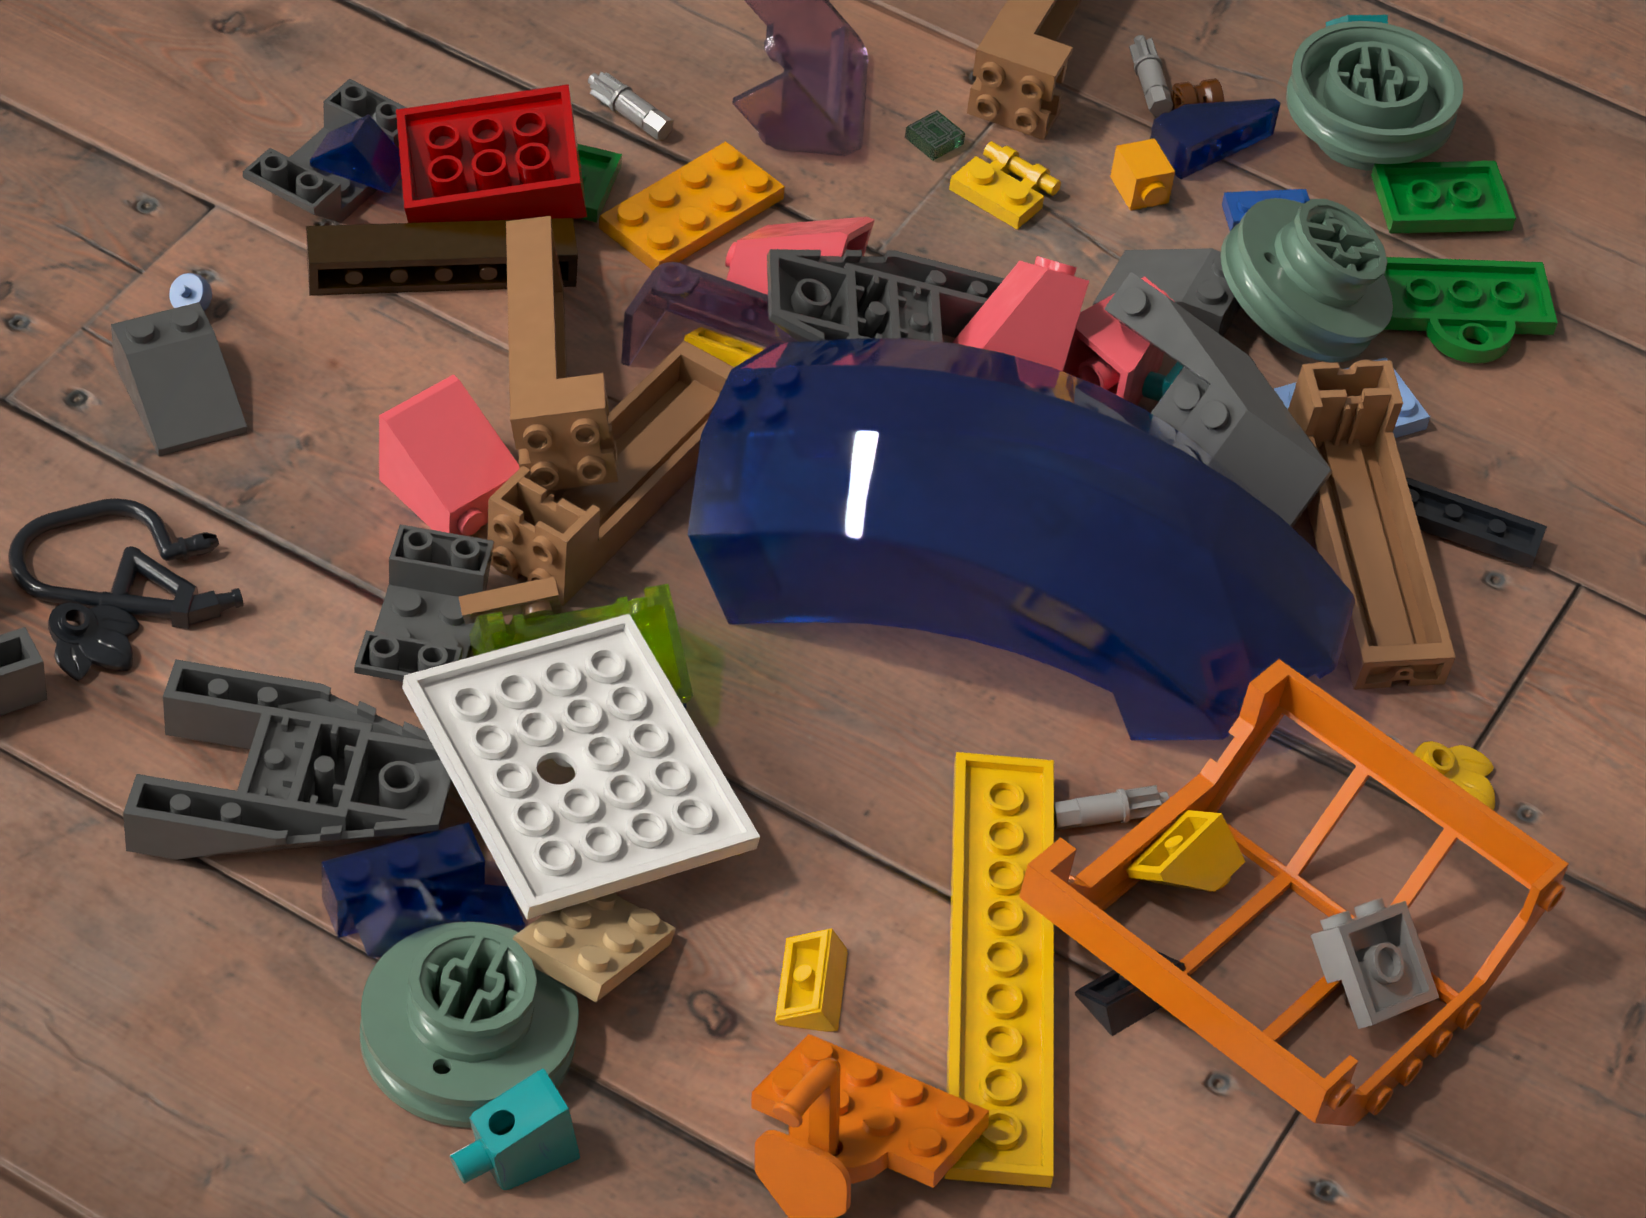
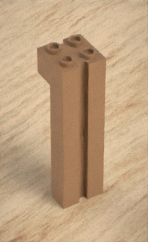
M1007 0L976 49L973 76L977 78L970 88L967 114L1044 140L1062 111L1063 104H1060L1062 91L1055 89V83H1063L1068 59L1073 50V47L1057 41L1082 0Z
M551 216L506 221L510 422L516 450L519 449V468L522 466L531 470L530 480L547 489V491L618 482L617 447L612 425L608 423L609 406L604 373L567 378L564 287Z
M683 341L607 416L609 425H612L614 440L616 441L618 482L547 491V489L530 480L531 470L522 466L489 498L487 540L494 541L491 565L498 572L509 575L516 580L522 575L528 578V582L555 576L560 602L564 606L755 413L759 380Z
M1360 360L1352 364L1349 369H1339L1338 362L1302 364L1288 410L1333 471L1310 502L1307 510L1353 689L1391 687L1392 681L1407 680L1408 686L1445 684L1456 656L1393 433L1403 400L1392 361Z

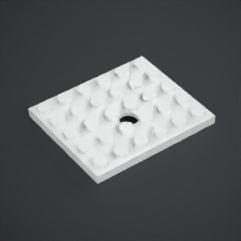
M630 614L404 675L402 689L526 919L757 849L760 835ZM553 759L560 766L573 767L576 776L566 784H552L540 777L537 772V766L544 760Z

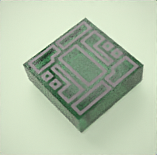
M936 110L908 125L905 138L934 161L963 145L965 132Z

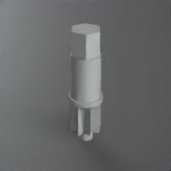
M1138 35L1134 38V44L1130 45L1129 49L1134 62V71L1139 77L1148 109L1156 117L1169 114L1173 107V102L1162 70V60L1157 54L1153 39L1146 40L1144 35Z
M600 72L599 75L593 73L589 76L588 84L592 88L591 95L610 107L615 113L619 112L655 139L664 140L673 130L674 120L635 94L631 87L624 85L607 72L605 74Z
M1157 785L1128 790L1117 789L1116 792L1054 802V830L1118 821L1127 823L1129 820L1146 818L1166 802L1169 796L1167 792L1158 793Z

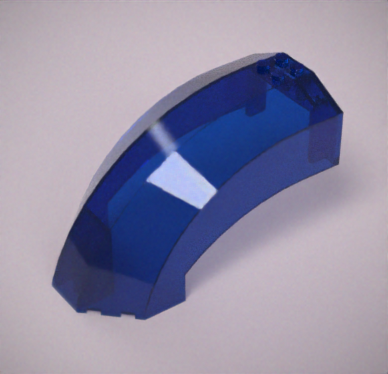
M857 338L774 343L731 369L701 433L687 535L728 624L812 622L871 624L942 634L1014 652L1071 673L1113 693L1131 740H1223L1231 735L1229 730L1240 715L1249 683L1278 659L1307 679L1314 674L1321 679L1337 668L1355 605L1354 594L1321 554L1225 466L1187 436L1145 409L1120 396L1053 367L1001 352L956 343L907 338Z

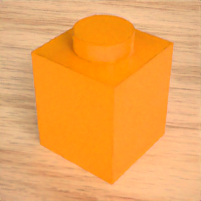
M1156 139L1117 145L1110 178L1129 210L1169 203L1175 170Z

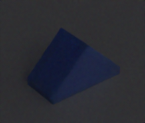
M366 115L328 132L310 159L311 167L387 193H391L401 177L399 149L370 115Z

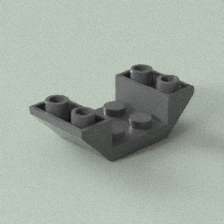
M348 79L323 101L324 128L290 157L269 148L243 171V178L313 215L342 223L391 179L400 163L396 109L407 107L352 79Z
M400 524L389 557V585L374 632L368 630L365 632L354 666V673L403 682L404 675L469 658L478 628L475 627V623L465 624L459 596L487 590L494 541Z

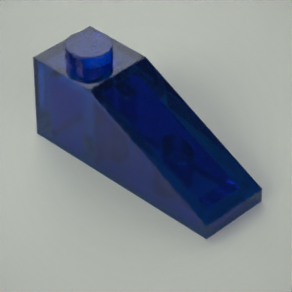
M1274 98L1185 104L1154 119L1150 139H1156L1175 170V175L1181 180L1273 135L1281 103Z
M380 877L352 917L368 957L381 958L389 949L404 938L423 929L440 924L482 922L499 925L520 932L526 926L509 886Z

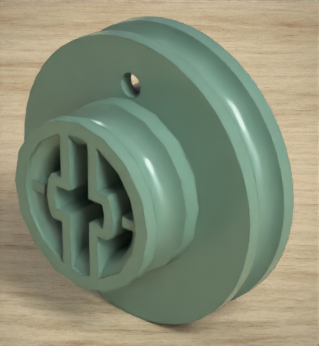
M1352 21L1322 28L1311 34L1301 43L1293 59L1291 75L1286 90V102L1290 115L1298 127L1315 141L1319 148L1331 159L1350 168L1372 171L1374 163L1397 164L1411 162L1424 158L1441 148L1453 132L1464 90L1462 77L1457 66L1432 41L1413 31L1395 25L1372 21Z
M1282 198L1265 199L1254 204L1223 241L1220 254L1222 270L1236 300L1266 333L1299 354L1324 362L1339 363L1350 361L1361 355L1370 345L1372 339L1377 337L1391 320L1393 302L1388 282L1384 276L1388 262L1384 246L1375 231L1359 215L1342 204L1328 199H1311L1304 204Z
M482 922L440 924L423 929L404 938L389 949L376 963L369 974L362 995L360 1048L364 1063L373 1081L398 1106L427 1121L453 1127L472 1128L469 1117L474 1111L542 1068L545 1069L556 1089L562 1084L570 1069L575 1051L579 1015L576 992L534 968L532 959L518 942L513 940L514 935L519 932L499 925Z

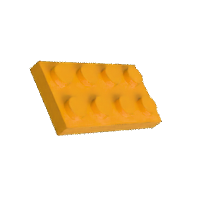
M725 141L601 214L599 217V229L659 275L783 200L785 186Z

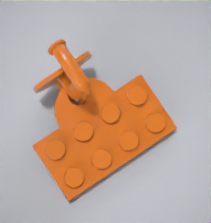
M808 1034L752 1091L751 1097L752 1109L789 1125V1135L777 1130H768L759 1136L755 1142L754 1164L756 1175L788 1218H837L845 1214L851 1205V1184L874 1178L886 1168L934 1188L987 1129L989 1124V1110L811 1034Z

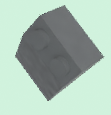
M1213 248L1125 250L1093 302L1094 305L1116 293L1129 273L1132 272L1140 278L1146 277L1160 290L1166 292L1175 303L1222 337L1225 336L1241 307L1225 279L1221 265V251Z
M199 302L111 324L114 365L158 456L247 433V425L215 332Z

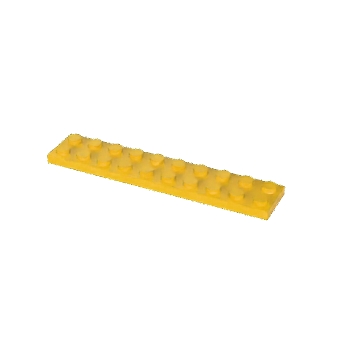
M956 752L953 788L947 1093L989 1110V1124L987 1129L946 1173L945 1179L1051 1188L1054 1175V924L1019 898L1028 863L1054 843V760Z

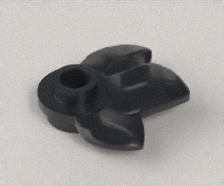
M74 602L60 604L52 610L48 619V630L53 641L56 643L54 657L58 666L70 677L77 681L81 680L88 673L92 664L115 670L129 671L131 669L133 652L127 637L135 633L139 629L140 624L129 612L112 605H99L87 608L82 604ZM67 621L76 622L80 626H73L69 624Z

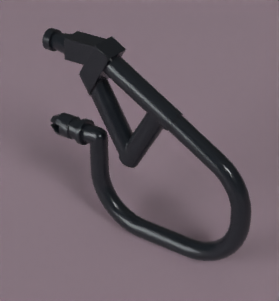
M119 498L102 499L42 515L21 528L10 544L8 562L15 581L25 592L43 601L59 604L74 602L89 608L99 605H112L134 615L171 619L172 627L189 629L191 624L221 617V612L234 606L236 608L244 606L239 588L232 589L231 592L215 594L213 590L198 594L197 586L178 576L133 546L124 549L110 592L52 586L39 581L30 573L26 564L25 554L28 546L36 537L52 529L107 515L129 516L145 524L151 532L161 558L165 561L179 558L186 561L191 556L211 553L219 545L217 535L208 532L195 534L185 539L179 537L177 542L173 543L162 518L151 508L133 500ZM137 572L175 596L174 600L130 595Z

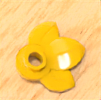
M1434 741L1424 742L1415 749L1414 755L1492 810L1495 809L1494 789L1486 778L1493 771L1494 766L1484 754L1468 746L1457 745L1447 748L1443 744Z

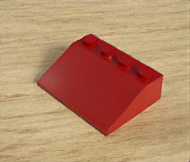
M569 84L396 109L404 209L408 223L521 220L551 216V219L587 217Z

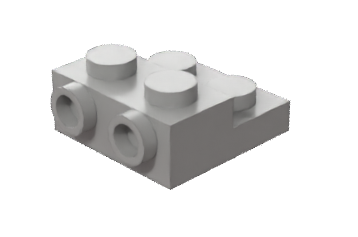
M1383 898L1363 903L1354 907L1357 917L1352 919L1350 912L1345 911L1320 920L1323 930L1311 934L1327 984L1342 980L1358 1029L1372 1026L1439 998L1406 901L1385 906Z

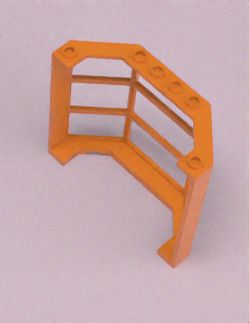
M1278 659L1249 683L1240 715L1229 730V733L1234 738L1218 761L1210 758L1195 778L1076 876L1070 875L1077 849L1060 837L1028 863L1019 898L1312 1122L1355 1126L1367 1113L1370 1112L1373 1115H1377L1386 1106L1393 1094V1089L1399 1083L1404 1087L1409 1085L1421 1070L1423 1060L1428 1055L1434 1058L1438 1057L1452 1039L1453 1032L1458 1027L1466 1030L1475 1021L1482 1009L1480 1004L1482 999L1543 913L1551 911L1562 898L1566 887L1561 882L1569 863ZM1286 715L1352 762L1356 767L1287 866L1226 822L1241 853L1275 878L1184 956L1180 962L1185 964L1186 970L1182 971L1110 917L1104 910L1140 881L1139 879L1129 878L1125 869L1187 810L1217 813L1280 720ZM1371 776L1444 828L1391 905L1406 901L1409 909L1457 839H1460L1530 889L1518 916L1472 981L1460 993L1431 972L1439 999L1447 1005L1358 1089H1355V1085L1351 1083L1358 1060L1351 1055L1323 1078L1277 1043L1340 986L1342 980L1327 984L1325 976H1323L1265 1030L1261 1031L1192 979L1190 975L1289 888L1328 917L1348 911L1301 877V874ZM1350 913L1352 919L1356 917Z

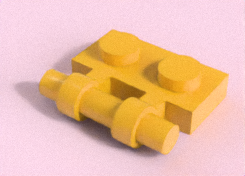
M991 141L985 147L983 155L993 162L989 164L975 156L951 176L949 190L1018 230L1042 209L1044 195L1040 194L1039 191L1043 190L1054 196L1061 187V181L1051 176L1050 170L1041 164L1036 163L1032 165L1020 158L1019 152L1007 145L1001 147ZM1012 172L1023 180L1020 182L1008 174Z

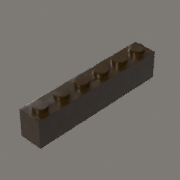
M573 218L551 219L563 287H576L578 250ZM513 220L306 226L309 296L507 289L506 221Z

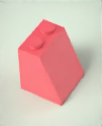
M856 217L766 225L737 240V242H733L725 261V266L729 267L726 282L768 297L767 254L770 249L821 250V256L840 257L844 255L846 250H862V256H864L875 219Z
M1039 256L1036 257L1034 264L1019 261L951 343L949 353L976 364L1059 386L1089 280L1075 277L1077 267Z
M1146 277L1141 278L1145 282L1156 288L1158 291L1166 295L1168 298H1170L1166 292L1160 290ZM1112 294L1080 312L1058 387L1079 405L1121 433L1143 397L1142 388L1147 375L1151 371L1156 373L1162 366L1164 353L1123 325L1104 309L1114 296Z
M453 374L379 415V480L432 530L470 536L487 524L489 498L520 468L466 388Z

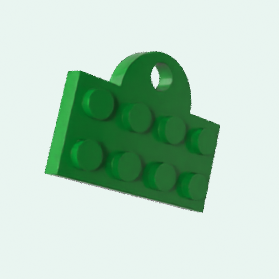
M1387 257L1388 262L1384 276L1391 291L1393 311L1391 320L1384 330L1426 331L1429 340L1439 351L1453 359L1468 363H1487L1502 357L1509 350L1514 334L1554 335L1558 322L1543 262ZM1465 339H1475L1480 341L1482 344H1472Z

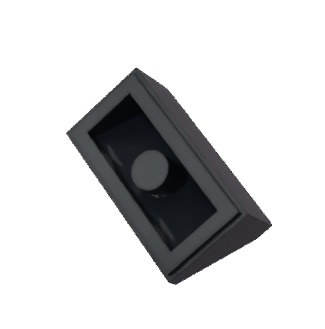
M1158 952L1180 970H1186L1184 963ZM1115 970L1075 991V996L1112 1036L1162 1007Z

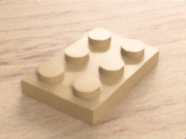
M612 893L544 914L514 935L513 940L518 942L532 959L534 968L597 1002L671 945L676 928L661 920L653 911L639 908L617 896L616 893Z

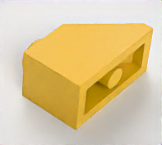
M1187 810L1125 870L1129 878L1180 888L1215 892L1227 885L1231 876L1246 861L1222 813Z

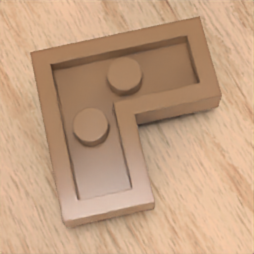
M555 576L459 596L465 624L475 623L476 628H488L502 624L504 622L503 616L512 614L516 623L525 621L527 627L541 626L553 622V615L563 613Z

